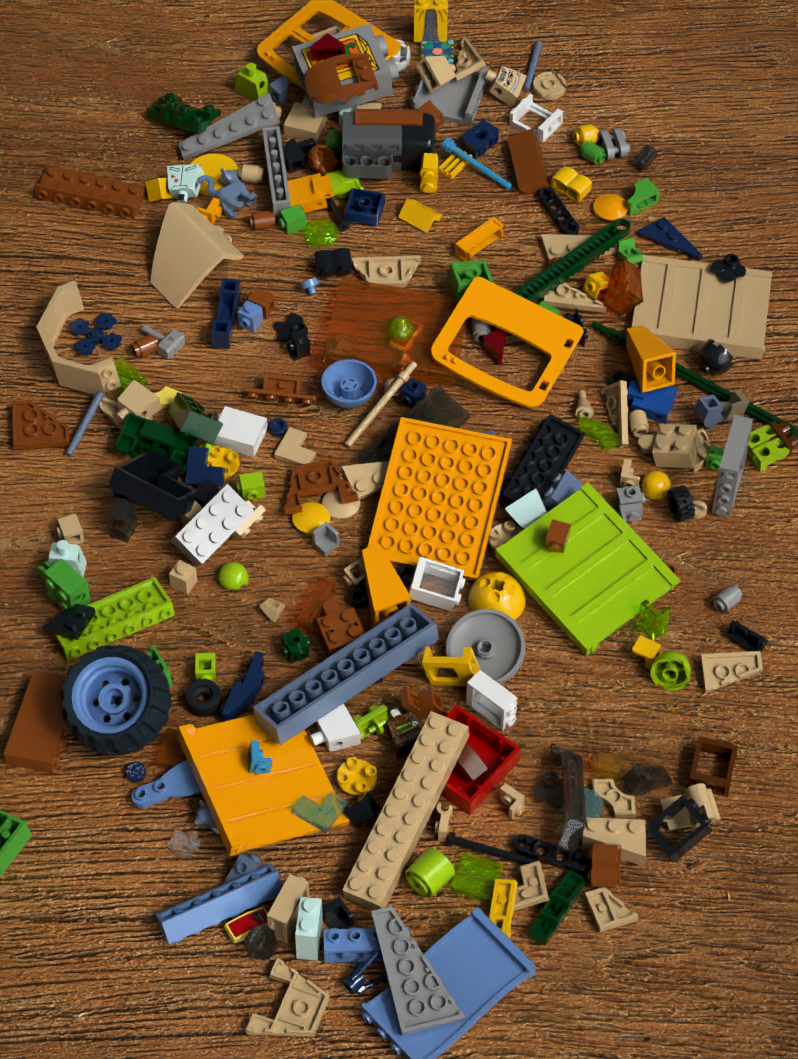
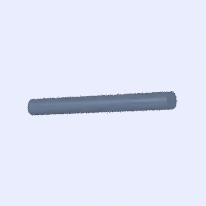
M536 41L523 87L525 92H528L531 87L542 47L541 41Z
M96 393L65 453L67 456H73L104 396L103 393Z

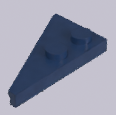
M665 217L637 231L639 238L645 236L652 239L654 244L662 245L664 248L676 253L678 250L687 253V257L691 259L702 260V254Z

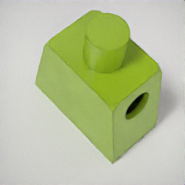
M248 63L237 73L235 91L252 101L257 100L259 97L269 93L266 74L256 69V64Z

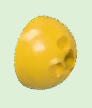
M490 572L482 575L474 582L469 591L468 604L471 611L494 609L509 615L515 620L524 611L526 596L522 585L512 575L504 572Z

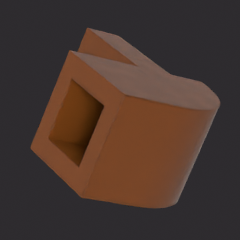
M407 686L400 689V703L406 709V713L413 712L420 720L427 719L431 711L440 715L444 713L442 696L432 688L419 694Z

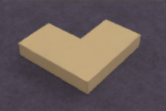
M289 427L274 453V458L297 466L312 463L316 457V452L301 447L307 437L306 432Z
M540 861L519 866L523 885L517 887L513 911L549 901Z

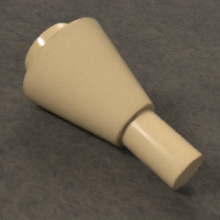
M580 390L578 392L579 400L575 415L579 419H589L593 416L594 410L586 398V392Z

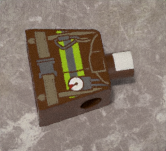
M396 708L388 714L391 720L387 722V735L395 757L398 759L411 752L424 724L413 712L402 715L400 710Z

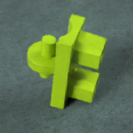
M384 704L380 707L373 705L368 709L367 715L361 716L358 714L352 718L360 731L361 740L373 732H376L378 735L383 734V727L390 720L387 714V707Z

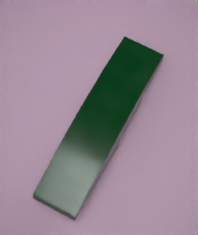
M569 869L551 893L549 901L540 911L538 919L528 930L527 937L546 946L567 916L588 879Z

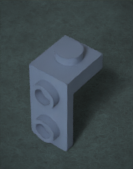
M241 853L223 884L262 868L266 864L261 862L262 858L255 853Z

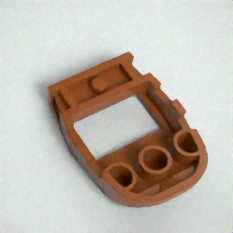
M368 53L341 54L313 65L305 77L307 94L316 103H333L337 99H342L343 102L355 95H358V97L365 95V90L372 88L375 91L378 90V82L375 78ZM348 63V65H353L358 83L341 86L336 70L338 64Z

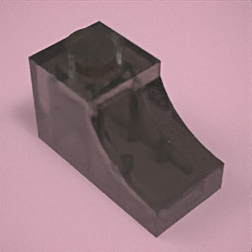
M637 763L622 777L626 785L625 787L631 795L644 796L651 790L668 787L672 783L664 766Z

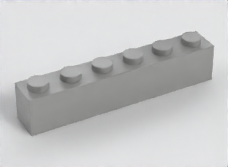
M279 126L262 128L263 147L272 210L275 218H280V211L291 207Z

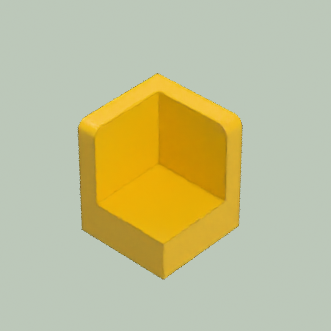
M157 178L145 182L149 202L173 198L168 189V178Z
M640 635L632 648V652L644 657V667L651 670L655 658L661 652L662 645Z

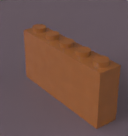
M37 670L33 671L3 753L7 765L52 774L55 766L58 767L60 751L66 745L65 736L67 732H70L60 709L62 699L60 690L62 683L66 682L68 676Z

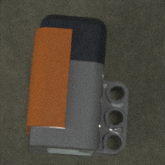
M355 109V112H343L342 173L347 178H389L393 171H421L422 155L424 153H435V118L429 113H423V110Z

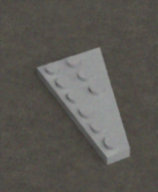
M390 906L371 911L402 1035L466 1020L465 1015L456 1005L455 1000L419 949L416 941L411 937L394 908Z

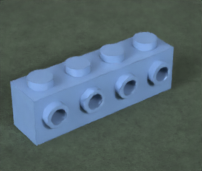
M375 927L331 928L324 930L325 963L366 962L376 951H379V955L373 962L383 961Z

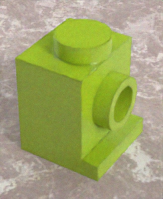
M195 653L196 680L208 679L216 681L215 653Z

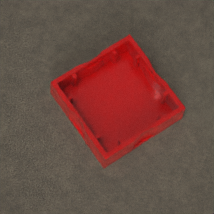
M456 704L445 717L468 726L469 738L466 743L480 757L488 769L475 780L467 783L455 766L441 796L471 815L520 761L521 747L500 733L489 729L478 718Z

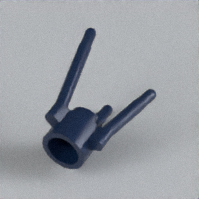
M376 951L366 962L360 961L345 978L343 984L350 993L355 994L358 992L361 995L365 990L388 979L386 974L366 985L363 984L365 979L361 973L379 955V951Z

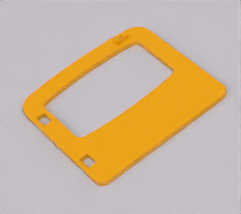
M476 277L470 283L433 343L431 356L439 365L482 389L526 408H536L544 402L583 335V328L482 277ZM472 317L506 331L550 356L549 364L532 391L517 388L494 378L462 361L448 351L449 346L467 318ZM567 340L572 342L569 349L564 347ZM542 382L548 385L545 391L539 389Z

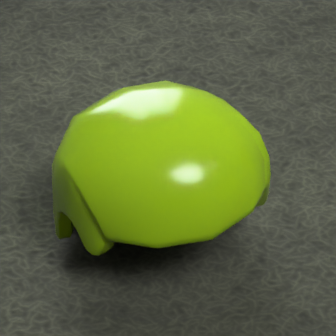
M229 562L220 569L218 579L222 587L228 590H239L241 586L248 585L249 574L242 564Z

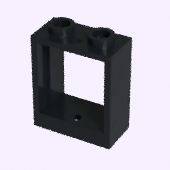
M684 795L645 826L674 862L678 861L713 831L709 825L711 820L705 813L700 814L697 810L699 808L698 804L692 798L687 799ZM686 806L701 825L678 845L673 847L659 828Z

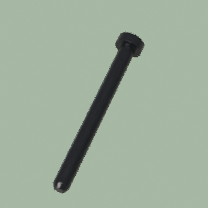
M326 198L327 204L338 222V230L340 232L348 230L350 224L347 220L343 219L333 198Z
M450 832L447 846L452 847L454 844L524 865L537 861L530 857L456 837V833Z

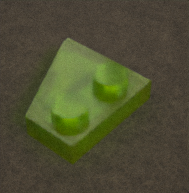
M120 356L115 367L121 387L116 389L124 392L133 380L145 387L147 379L141 373H138L133 365L130 366L124 356Z

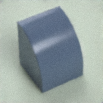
M285 75L269 84L271 98L280 106L289 97L288 79Z

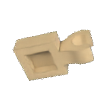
M441 803L437 805V815L441 819L440 821L436 820L435 833H438L439 842L447 841L449 821L453 811L452 805H449L447 811L441 810Z

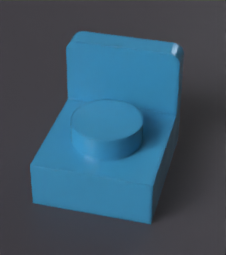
M251 741L248 750L249 773H270L272 758H263V749L259 748V741Z

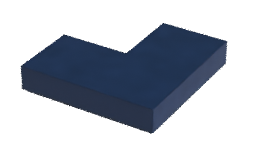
M189 446L185 484L200 485L209 479L216 487H223L225 468L207 466L209 448Z

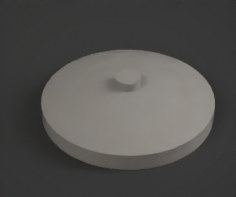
M480 609L464 615L452 627L446 643L447 657H462L464 647H472L480 670L499 684L508 681L518 672L526 652L524 635L519 625L509 615L494 609Z

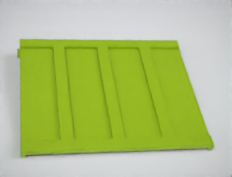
M588 482L508 542L495 549V557L520 582L524 589L586 657L597 650L601 641L680 583V579ZM552 519L571 524V532L564 553L552 552L545 548L546 536Z

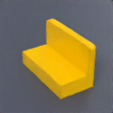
M408 198L399 214L400 219L424 232L429 231L434 220L440 221L442 214L414 199Z

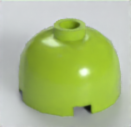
M670 650L665 651L655 658L650 670L651 678L656 685L665 686L663 687L664 690L677 691L683 689L685 684L689 682L691 665L682 653Z

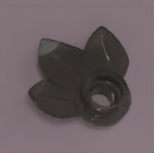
M548 771L541 776L540 784L534 788V799L536 803L547 800L551 807L560 809L564 804L565 795L573 794L574 788L568 780L560 779L557 773Z

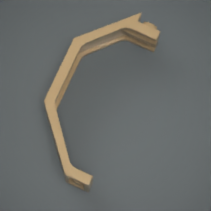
M74 280L57 287L36 328L44 352L59 385L93 395L101 392L104 394L103 397L106 398V392L121 387L112 357L93 365H84L60 358L54 349V345L67 318L74 313L85 310L78 286Z

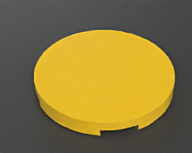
M222 154L202 155L190 163L199 164L204 175L213 178L215 183L214 190H219L226 186L218 181L222 175L221 168L236 170L239 179L237 164L231 158ZM204 181L201 183L200 194L210 196L207 191L208 182Z

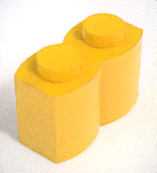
M424 153L421 158L420 189L425 193H435L437 190L439 158L436 153Z
M563 166L552 177L551 187L555 191L565 194L572 201L579 203L591 191L592 181L588 177L578 174L573 168Z

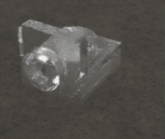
M175 829L167 846L168 851L191 858L193 852H197L201 841L199 840L198 832L193 831L191 835Z

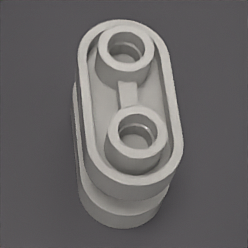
M620 127L613 128L612 134H609L607 130L599 131V143L601 148L606 151V160L614 159L615 153L618 154L619 158L628 156L630 145L625 141L624 130H621Z

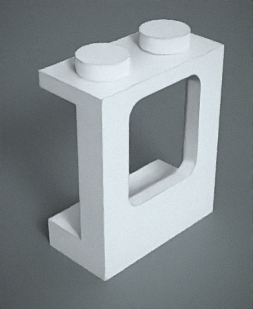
M532 94L523 98L520 104L509 113L510 125L522 132L531 129L518 121L527 112H531L546 120L538 129L534 130L538 140L542 143L563 124L562 110L557 109L554 113H551L533 103Z

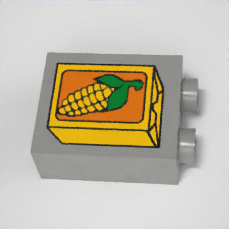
M370 24L331 35L345 44L346 54L368 53L375 78L378 82V90L375 91L374 88L365 90V95L359 97L355 95L349 97L347 101L342 102V99H337L333 103L326 104L312 101L307 94L305 77L313 65L321 62L312 61L310 47L319 39L292 46L295 71L315 118L393 95L392 80L399 78L398 69L393 58L385 59L384 55H388L385 38L383 35L375 37ZM348 63L338 64L336 70L341 86L358 83L353 65H348Z

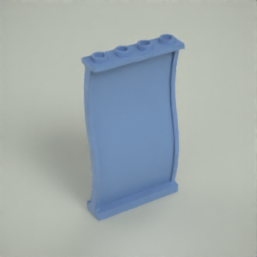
M477 907L471 912L469 917L451 929L423 954L455 1000L460 1011L465 1015L466 1020L402 1035L390 986L367 1004L364 1002L361 1005L362 1017L368 1024L373 1023L377 1028L376 1032L383 1040L386 1038L391 1043L390 1047L397 1055L401 1053L405 1059H437L506 994L527 978H532L536 974V967Z

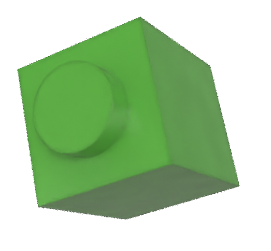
M300 204L280 211L279 225L282 229H285L287 235L307 228V217Z

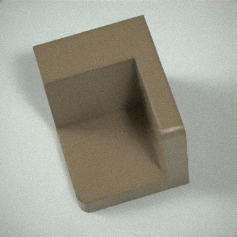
M739 389L734 390L729 401L721 403L724 407L721 414L726 420L734 418V415L741 416L744 414L750 401Z

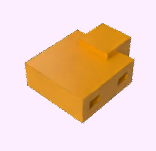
M321 173L287 181L291 207L300 204L304 213L327 208L326 198L334 197L329 175L321 176Z

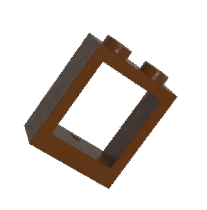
M698 737L688 787L704 783L707 789L711 788L713 794L728 797L738 745ZM700 751L730 757L726 779L696 772Z

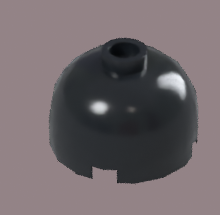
M708 339L698 353L701 364L700 368L707 374H724L735 364V362H731L734 358L722 345L719 344L717 347L713 344L714 340Z

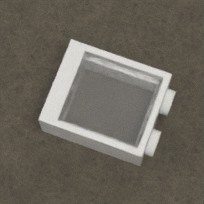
M419 557L409 589L411 599L452 612L454 605L458 606L461 599V594H458L459 589H463L466 579L462 578L464 570Z

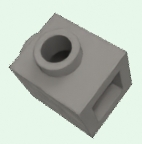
M639 485L616 488L615 501L618 511L619 505L642 503L643 505L645 503L644 492L640 491Z

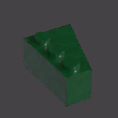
M177 392L168 410L172 420L180 429V433L188 437L192 435L214 444L223 426L222 422L213 419L214 415L211 413L207 415L204 412L205 408L194 398Z

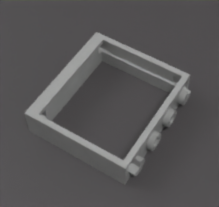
M734 415L719 467L712 508L713 514L731 517L745 466L753 423L751 418Z

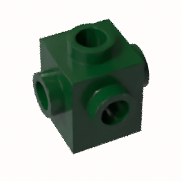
M299 627L281 635L282 653L285 658H289L291 663L302 661L309 656L311 643L307 636H303Z

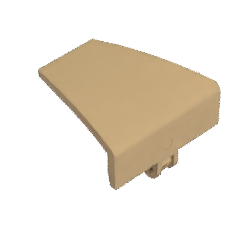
M172 202L168 205L158 237L150 283L175 308H180L202 280L223 259L240 260L244 255L232 244V237L225 234L222 227L211 224L193 205Z

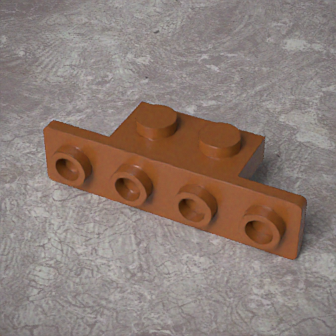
M265 374L263 390L243 387V393L248 398L257 399L260 396L265 397L269 401H276L277 398L283 399V402L286 403L301 401V404L304 405L317 403L316 396L300 394L302 378Z

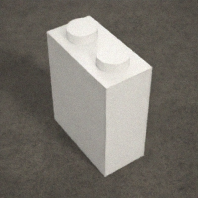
M225 406L222 413H219L217 421L222 422L223 426L212 445L229 448L234 452L255 457L268 430L267 418Z

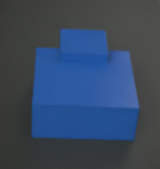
M631 380L627 389V403L632 404L631 412L642 410L646 413L647 419L666 424L677 398L678 387L668 386L642 393L638 381Z

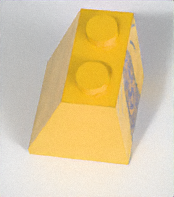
M414 0V42L440 41L447 43L448 0Z

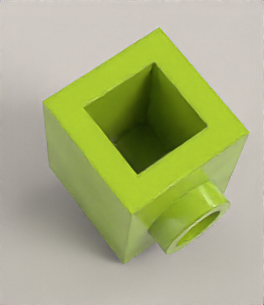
M262 471L239 475L240 482L237 483L238 494L242 493L244 501L265 498Z

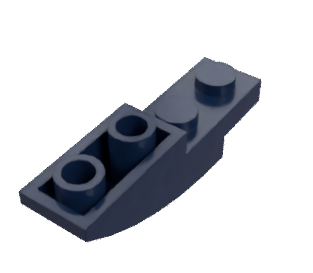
M256 651L254 657L249 659L248 672L243 674L241 683L235 681L233 688H229L226 697L227 702L220 709L222 722L237 719L261 692L265 684V671H262L264 653Z

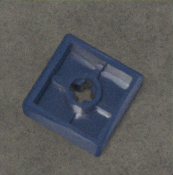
M352 188L345 207L344 220L371 226L379 225L385 205V193Z

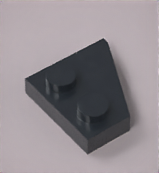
M75 604L44 624V632L78 640L95 615V608Z

